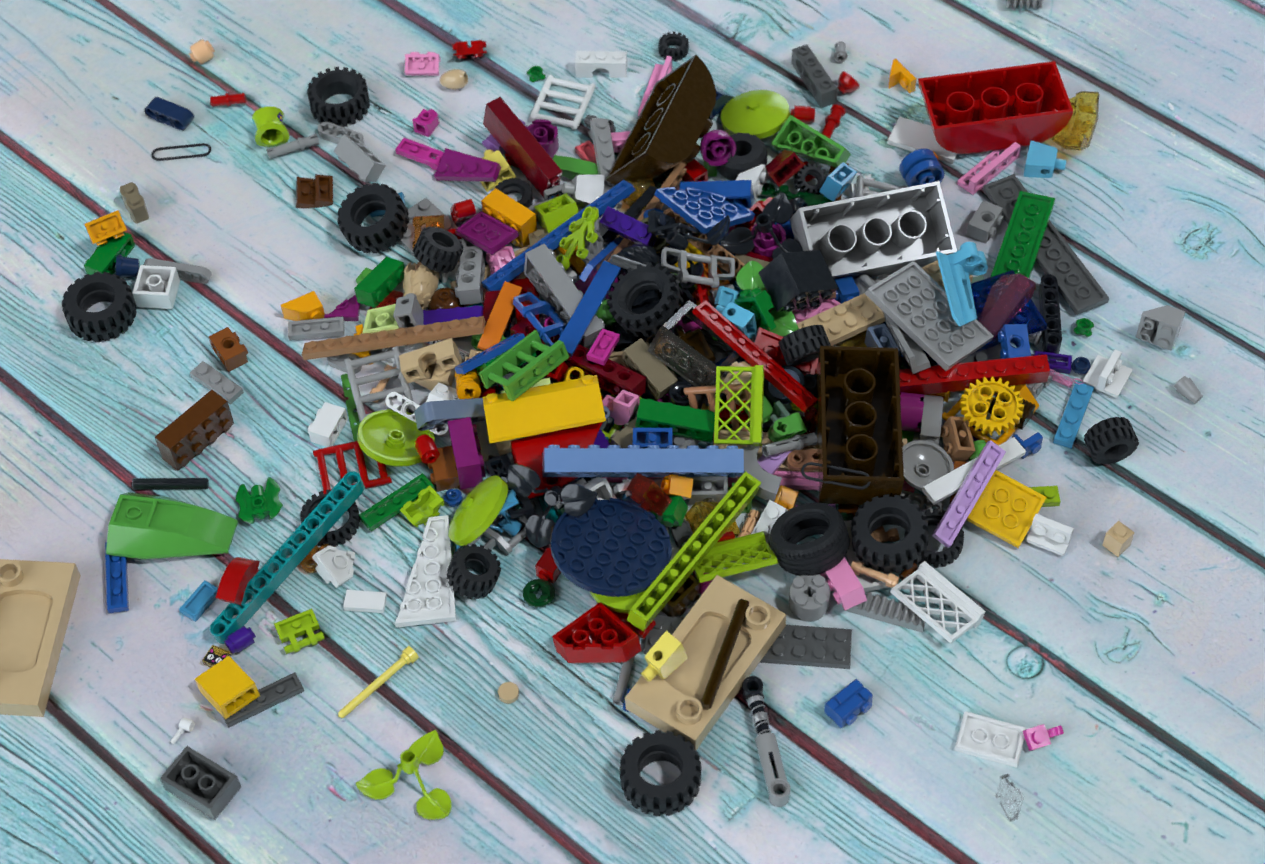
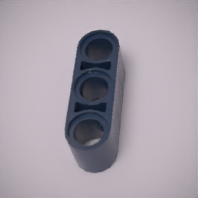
M154 97L144 108V112L149 118L181 131L185 130L194 119V114L189 109L159 97Z

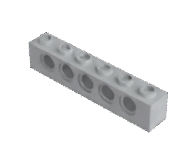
M462 238L460 241L464 248L459 259L460 262L457 263L459 274L456 275L457 287H455V296L459 298L461 305L482 303L484 287L481 282L484 281L487 252Z

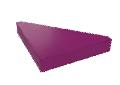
M354 295L349 300L346 299L336 306V309L331 313L325 314L324 318L343 317L344 321H359L361 303L357 302L356 295Z

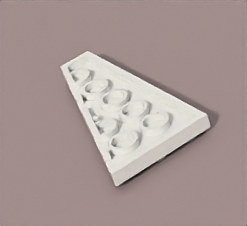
M448 515L428 518L422 537L423 540L417 552V559L408 580L404 600L401 602L400 612L395 621V627L456 621L455 595L452 590L453 586L448 584L449 579L446 576L448 573L447 569L452 560L451 540L448 536Z

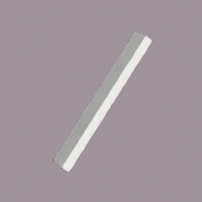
M1015 437L999 445L1006 453L996 470L1025 455L1026 450ZM977 458L923 487L922 491L933 505L958 492Z

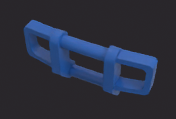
M530 292L514 297L513 305L524 318L530 321L545 345L552 346L554 343H552L550 337L561 336L567 326L555 312V307L547 301L539 300ZM529 300L533 304L524 307L521 302ZM541 313L549 315L556 324L543 327L535 315Z

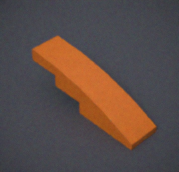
M504 282L485 326L484 334H482L478 343V349L486 350L501 342L515 308L513 299L521 294L522 287Z

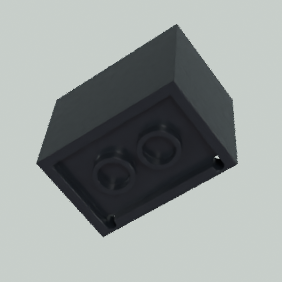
M820 250L781 253L758 272L777 312L785 311L787 313L793 310L802 311L807 308L814 310L821 306V302L831 298L838 289Z

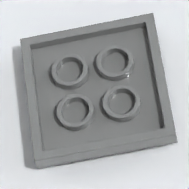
M425 198L408 209V229L406 233H403V238L398 240V242L414 256L413 248L424 228L431 226L449 230L457 229L458 227L431 201Z

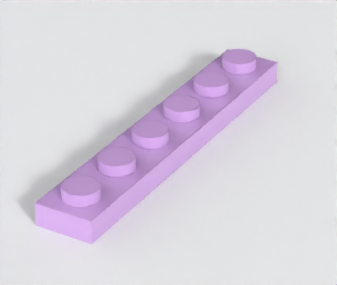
M988 441L932 534V537L946 547L952 545L1006 453L993 441Z

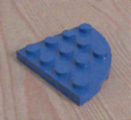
M666 187L656 189L655 196L662 203L670 207L673 212L680 215L702 234L709 233L727 215L730 217V226L751 221L755 216V213L739 203L734 205L725 201L726 197L709 191L688 187L685 190Z

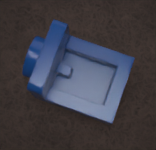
M1039 432L1024 441L1017 434L1012 436L1026 450L1025 455L1021 457L1022 459L1032 453L1036 454L1042 447L1043 436Z

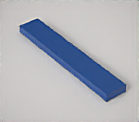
M617 236L587 263L579 276L580 279L584 282L600 268L603 261L609 259L623 238Z
M605 260L559 338L560 341L564 342L569 357L573 356L611 289L613 282H615L620 273V267Z

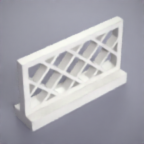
M925 561L919 565L918 570L894 586L890 592L950 643L954 642L973 626L975 628L979 626L986 612ZM917 579L923 585H915L913 584V580ZM908 589L910 590V595H904L899 590ZM914 590L924 591V596H914ZM928 592H933L939 598L928 597ZM915 601L925 602V608L918 607ZM929 603L939 604L940 609L929 608ZM943 604L950 606L954 611L944 610ZM930 614L940 615L941 621L933 620ZM944 615L954 616L955 622L945 621ZM958 617H963L969 623H959ZM945 627L955 628L956 633L951 635L945 630Z

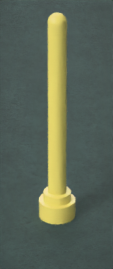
M407 646L402 651L401 658L338 712V716L340 718L346 717L405 664H413L419 659L414 649Z

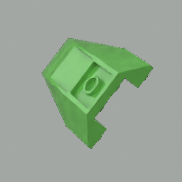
M131 492L120 494L108 525L106 554L138 559H156L228 553L238 520L213 510L165 496Z

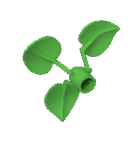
M749 261L744 265L736 277L739 288L744 291L760 287L763 290L765 286L758 273L763 269V266L756 261ZM776 309L771 311L776 328L770 332L785 337L799 329L792 311L787 313L785 311L777 312ZM712 331L713 340H722Z

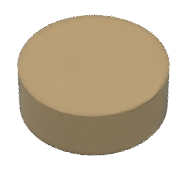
M513 682L501 684L498 689L499 699L506 704L515 702L519 697L518 686Z

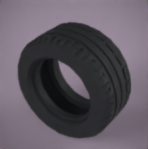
M806 503L791 508L776 520L770 532V543L781 568L794 575L811 576L824 573L838 565L848 552L850 537L843 517L838 510L824 503ZM822 535L814 541L797 544L806 537Z

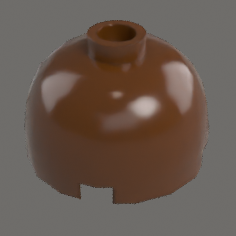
M452 288L436 290L430 298V303H428V310L464 307V305L460 304L459 298H456L455 290Z

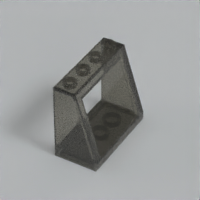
M689 300L658 330L648 352L695 387L715 386L716 365L672 333L671 330L686 315L731 350L733 349L692 313L698 305ZM733 350L734 352L720 366H731L734 362H739L742 357ZM721 371L720 379L726 377L729 372Z

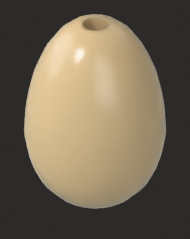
M452 69L441 75L440 83L449 89H461L467 85L468 76L461 69Z

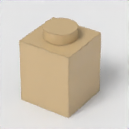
M1118 521L1106 532L1102 546L1119 557L1131 545L1135 532Z

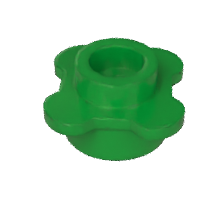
M533 66L527 71L530 82L546 78L540 66Z
M1087 318L1076 320L1074 333L1089 337L1092 335L1091 329L1094 327V323Z

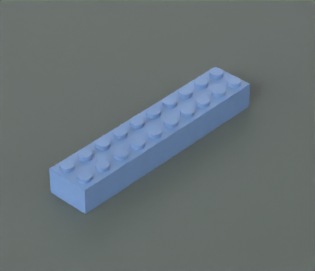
M548 445V448H544L542 453L543 477H665L673 474L683 477L728 476V478H738L744 473V449H738V446L734 445L726 446V449H719V446L716 445L707 446L706 449H699L697 445L687 446L686 449H679L678 445H669L666 449H659L658 445H649L646 449H641L639 445H629L628 448H620L619 445H608V448H600V445H588V448H580V445H568V448H560V445Z

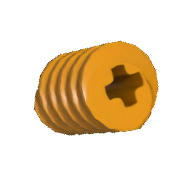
M476 369L466 374L455 373L457 397L459 399L478 398L481 394V387Z

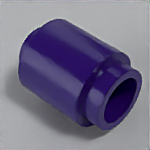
M242 626L228 635L224 643L231 654L240 653L255 643L254 638L256 636L250 627Z

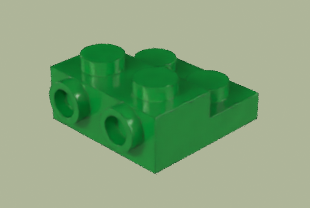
M757 287L753 290L746 289L740 292V296L735 299V302L738 306L755 314L757 329L760 327L771 331L776 328L774 318L769 312L774 306L766 290H761L760 287Z

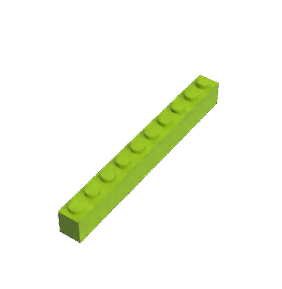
M746 471L630 609L627 618L628 622L642 632L645 631L756 496L762 482Z

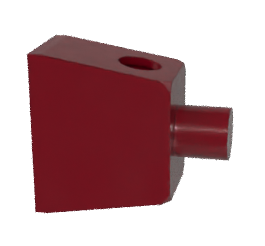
M783 150L766 165V170L780 187L805 164L794 151Z

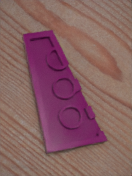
M445 148L434 177L437 181L496 182L501 166L493 161Z

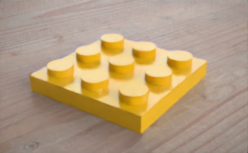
M995 470L966 520L1019 549L1032 525L1035 514H1038L1047 497Z

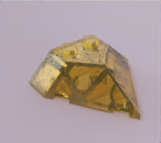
M1081 91L1076 93L1075 97L1070 98L1069 100L1074 111L1068 124L1050 139L1063 149L1083 150L1088 148L1098 121L1099 92Z

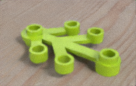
M586 207L582 213V218L573 221L569 225V231L572 234L561 239L559 246L567 251L565 255L559 254L555 259L558 263H562L565 270L570 267L569 258L577 245L576 256L581 259H585L588 256L589 251L585 248V232L587 228L586 240L590 243H595L598 239V234L594 232L595 222L599 217L598 208Z

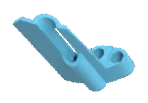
M974 242L963 243L959 251L949 255L937 251L936 256L952 318L960 327L977 319L969 275L980 276L986 273L988 265L985 254L977 250Z

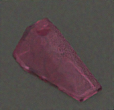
M1021 273L1001 276L991 287L978 322L995 337L1001 328L1008 324L1033 297L1036 283Z

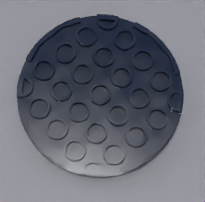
M596 498L593 506L581 516L575 517L564 512L557 520L551 537L552 557L561 573L578 587L603 596H629L647 590L669 564L672 556L669 533L665 526L661 525L656 519V516L640 505L616 498H609V500H598Z

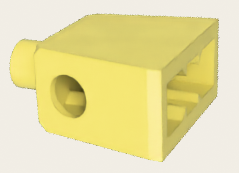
M489 149L484 152L482 159L499 163L501 166L496 182L480 181L486 192L495 188L499 182L505 179L516 178V175L500 151L494 152Z
M666 631L645 655L648 666L641 674L649 682L657 674L662 679H666L688 659L682 643Z

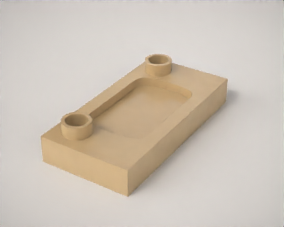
M0 559V715L44 717L81 576L75 563Z
M716 575L672 634L682 643L688 659L666 679H662L657 674L649 682L641 676L625 697L626 709L665 733L672 731L674 736H678V734L684 736L685 742L690 741L694 745V750H697L743 686V681L752 674L785 628L786 614ZM738 600L749 601V607L746 610V616L713 705L710 709L704 708L701 705V699Z

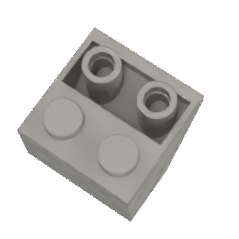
M1169 305L1144 311L1141 315L1136 338L1171 351L1179 335L1185 311Z

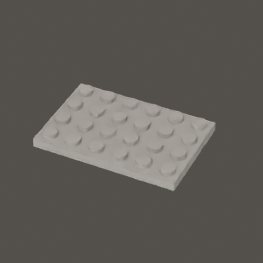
M914 261L871 286L865 292L866 296L945 371L989 343L994 337L976 319L959 327L952 318L946 291Z

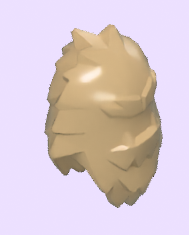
M410 262L404 269L403 297L408 293L415 294L422 310L428 307L430 298L438 288L439 272L431 270L422 264L415 270L416 263L411 264Z

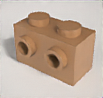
M950 416L941 427L940 435L943 438L944 450L950 456L952 462H966L975 452L971 430L968 426L969 422L964 421V417Z

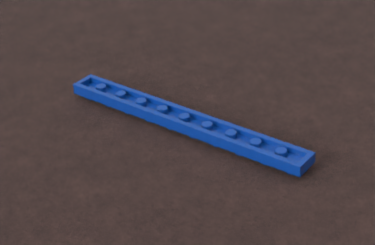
M623 180L588 206L598 208V218H600L607 206L614 208L621 200L628 198L635 191L633 184ZM585 208L482 281L483 287L488 291H498L502 288L505 281L514 280L524 271L526 252L542 244H545L548 249H557L561 239L572 234L569 231V225L573 221L582 218Z

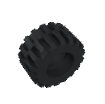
M430 226L421 231L413 252L422 265L431 270L446 273L455 269L464 247L458 237L451 232Z
M811 325L798 329L783 337L778 343L788 366L801 365L815 360L819 357L820 346H831L823 325Z
M1125 417L1102 420L1089 428L1084 435V441L1092 460L1097 464L1104 465L1119 462L1130 456L1139 445L1130 421Z
M467 544L463 548L457 549L449 564L446 575L447 579H449L448 584L453 586L452 590L458 591L462 597L464 595L467 596L468 599H472V597L480 599L481 596L484 598L488 593H491L501 572L500 561L496 560V554H492V550L489 548L486 550L484 546L480 545L478 547L476 544L471 546ZM466 568L475 569L481 575H475L469 572Z

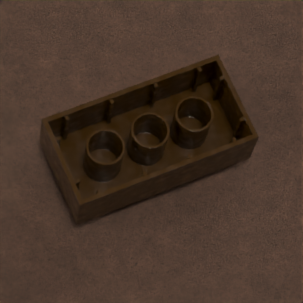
M820 346L816 377L818 463L822 464V467L818 466V478L823 481L819 482V503L862 505L866 501L871 502L872 498L877 496L878 498H882L883 495H889V497L901 496L904 483L898 348ZM827 465L862 471L869 476L827 468ZM833 481L855 486H865L867 482L871 483L865 489H855L823 482Z

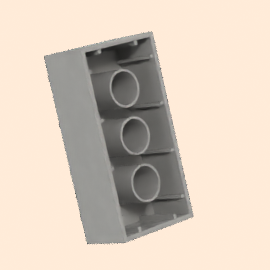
M939 181L799 208L790 219L794 240L801 245L803 251L820 250L834 279L850 275L854 279L862 274L873 277L893 273L912 261L923 267L937 261V251L946 255L957 252Z

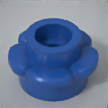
M449 489L446 491L443 499L448 506L456 507L460 505L463 499L462 492L458 489Z

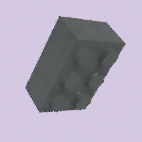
M188 746L184 748L160 778L166 791L213 820H216L241 788L237 775Z

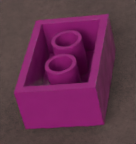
M470 417L447 421L460 489L475 487L483 481V477H486L476 424H472Z

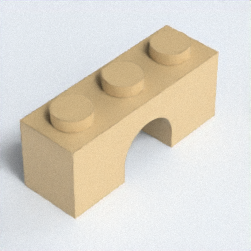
M452 338L399 355L401 373L407 383L426 378L425 371L432 364L438 363L443 372L454 369L455 366L461 364L459 349Z

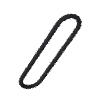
M206 143L160 147L152 151L151 157L156 161L203 157L211 152V146ZM207 146L209 148L208 152L204 154L167 158L154 157V153L158 150Z
M808 462L802 466L801 473L803 477H805L808 480L818 482L823 481L819 478L809 477L804 473V469L806 466L814 465L822 467V464ZM827 465V468L869 476L862 471ZM824 481L823 483H829L855 489H865L870 485L871 482H867L865 486H855L833 481Z

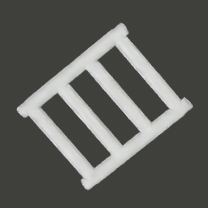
M548 75L531 111L529 121L544 119L552 124L571 127L573 131H576L596 85L593 83L586 85L557 79L553 75ZM553 84L586 91V93L582 97L549 90V88ZM548 96L581 103V105L577 109L544 102V99ZM540 108L576 116L574 121L538 113Z

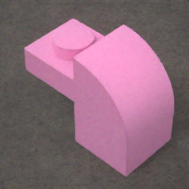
M622 390L616 398L606 395L602 402L603 406L609 409L610 417L614 418V424L624 425L638 411L640 398L639 395Z

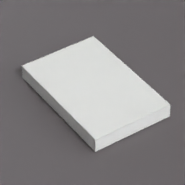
M964 711L954 751L1017 768L1024 741L1023 730L1027 728Z

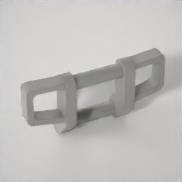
M664 247L661 251L662 268L666 267L669 272L678 274L680 283H697L709 285L711 288L717 289L719 280H731L735 275L734 258L687 253L685 250ZM666 254L678 256V267L667 264ZM687 260L707 263L708 278L688 275L686 270ZM717 263L728 264L729 274H717Z
M529 499L530 502H531V504H532V506H533V509L535 510V509H536L535 502H534L533 500ZM519 504L514 505L512 507V510L516 511L517 509H515V507ZM503 515L497 516L491 525L497 526ZM525 515L515 518L522 524L523 529L509 542H506L500 534L488 528L468 545L475 544L483 536L490 540L484 545V549L487 550L489 548L491 550L497 545L503 553L509 555L513 551L512 549L527 536L525 530L527 519Z

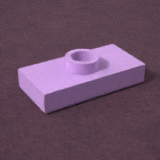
M794 450L769 457L762 455L758 459V463L763 470L774 474L787 459L789 453Z

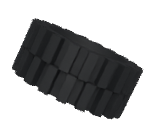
M334 67L335 70L332 71L330 68L325 69L326 73H317L318 78L314 76L311 79L312 83L309 82L307 95L314 119H317L320 124L329 122L338 126L343 125V127H348L347 123L356 124V119L361 121L363 114L366 115L370 108L365 78L362 77L361 73L357 74L354 69L349 71L348 67H343V70H339V67ZM337 94H347L353 97L339 104L326 103L328 98Z

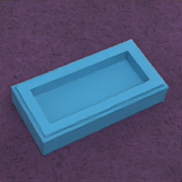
M204 580L180 607V613L196 622L215 601L218 588Z

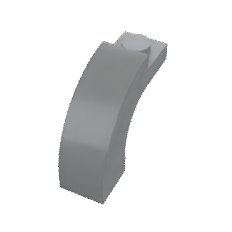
M924 395L919 440L929 441L939 446L943 397Z
M743 446L744 472L746 471L762 482L756 496L774 502L782 477L770 474L761 468L757 460L760 446Z

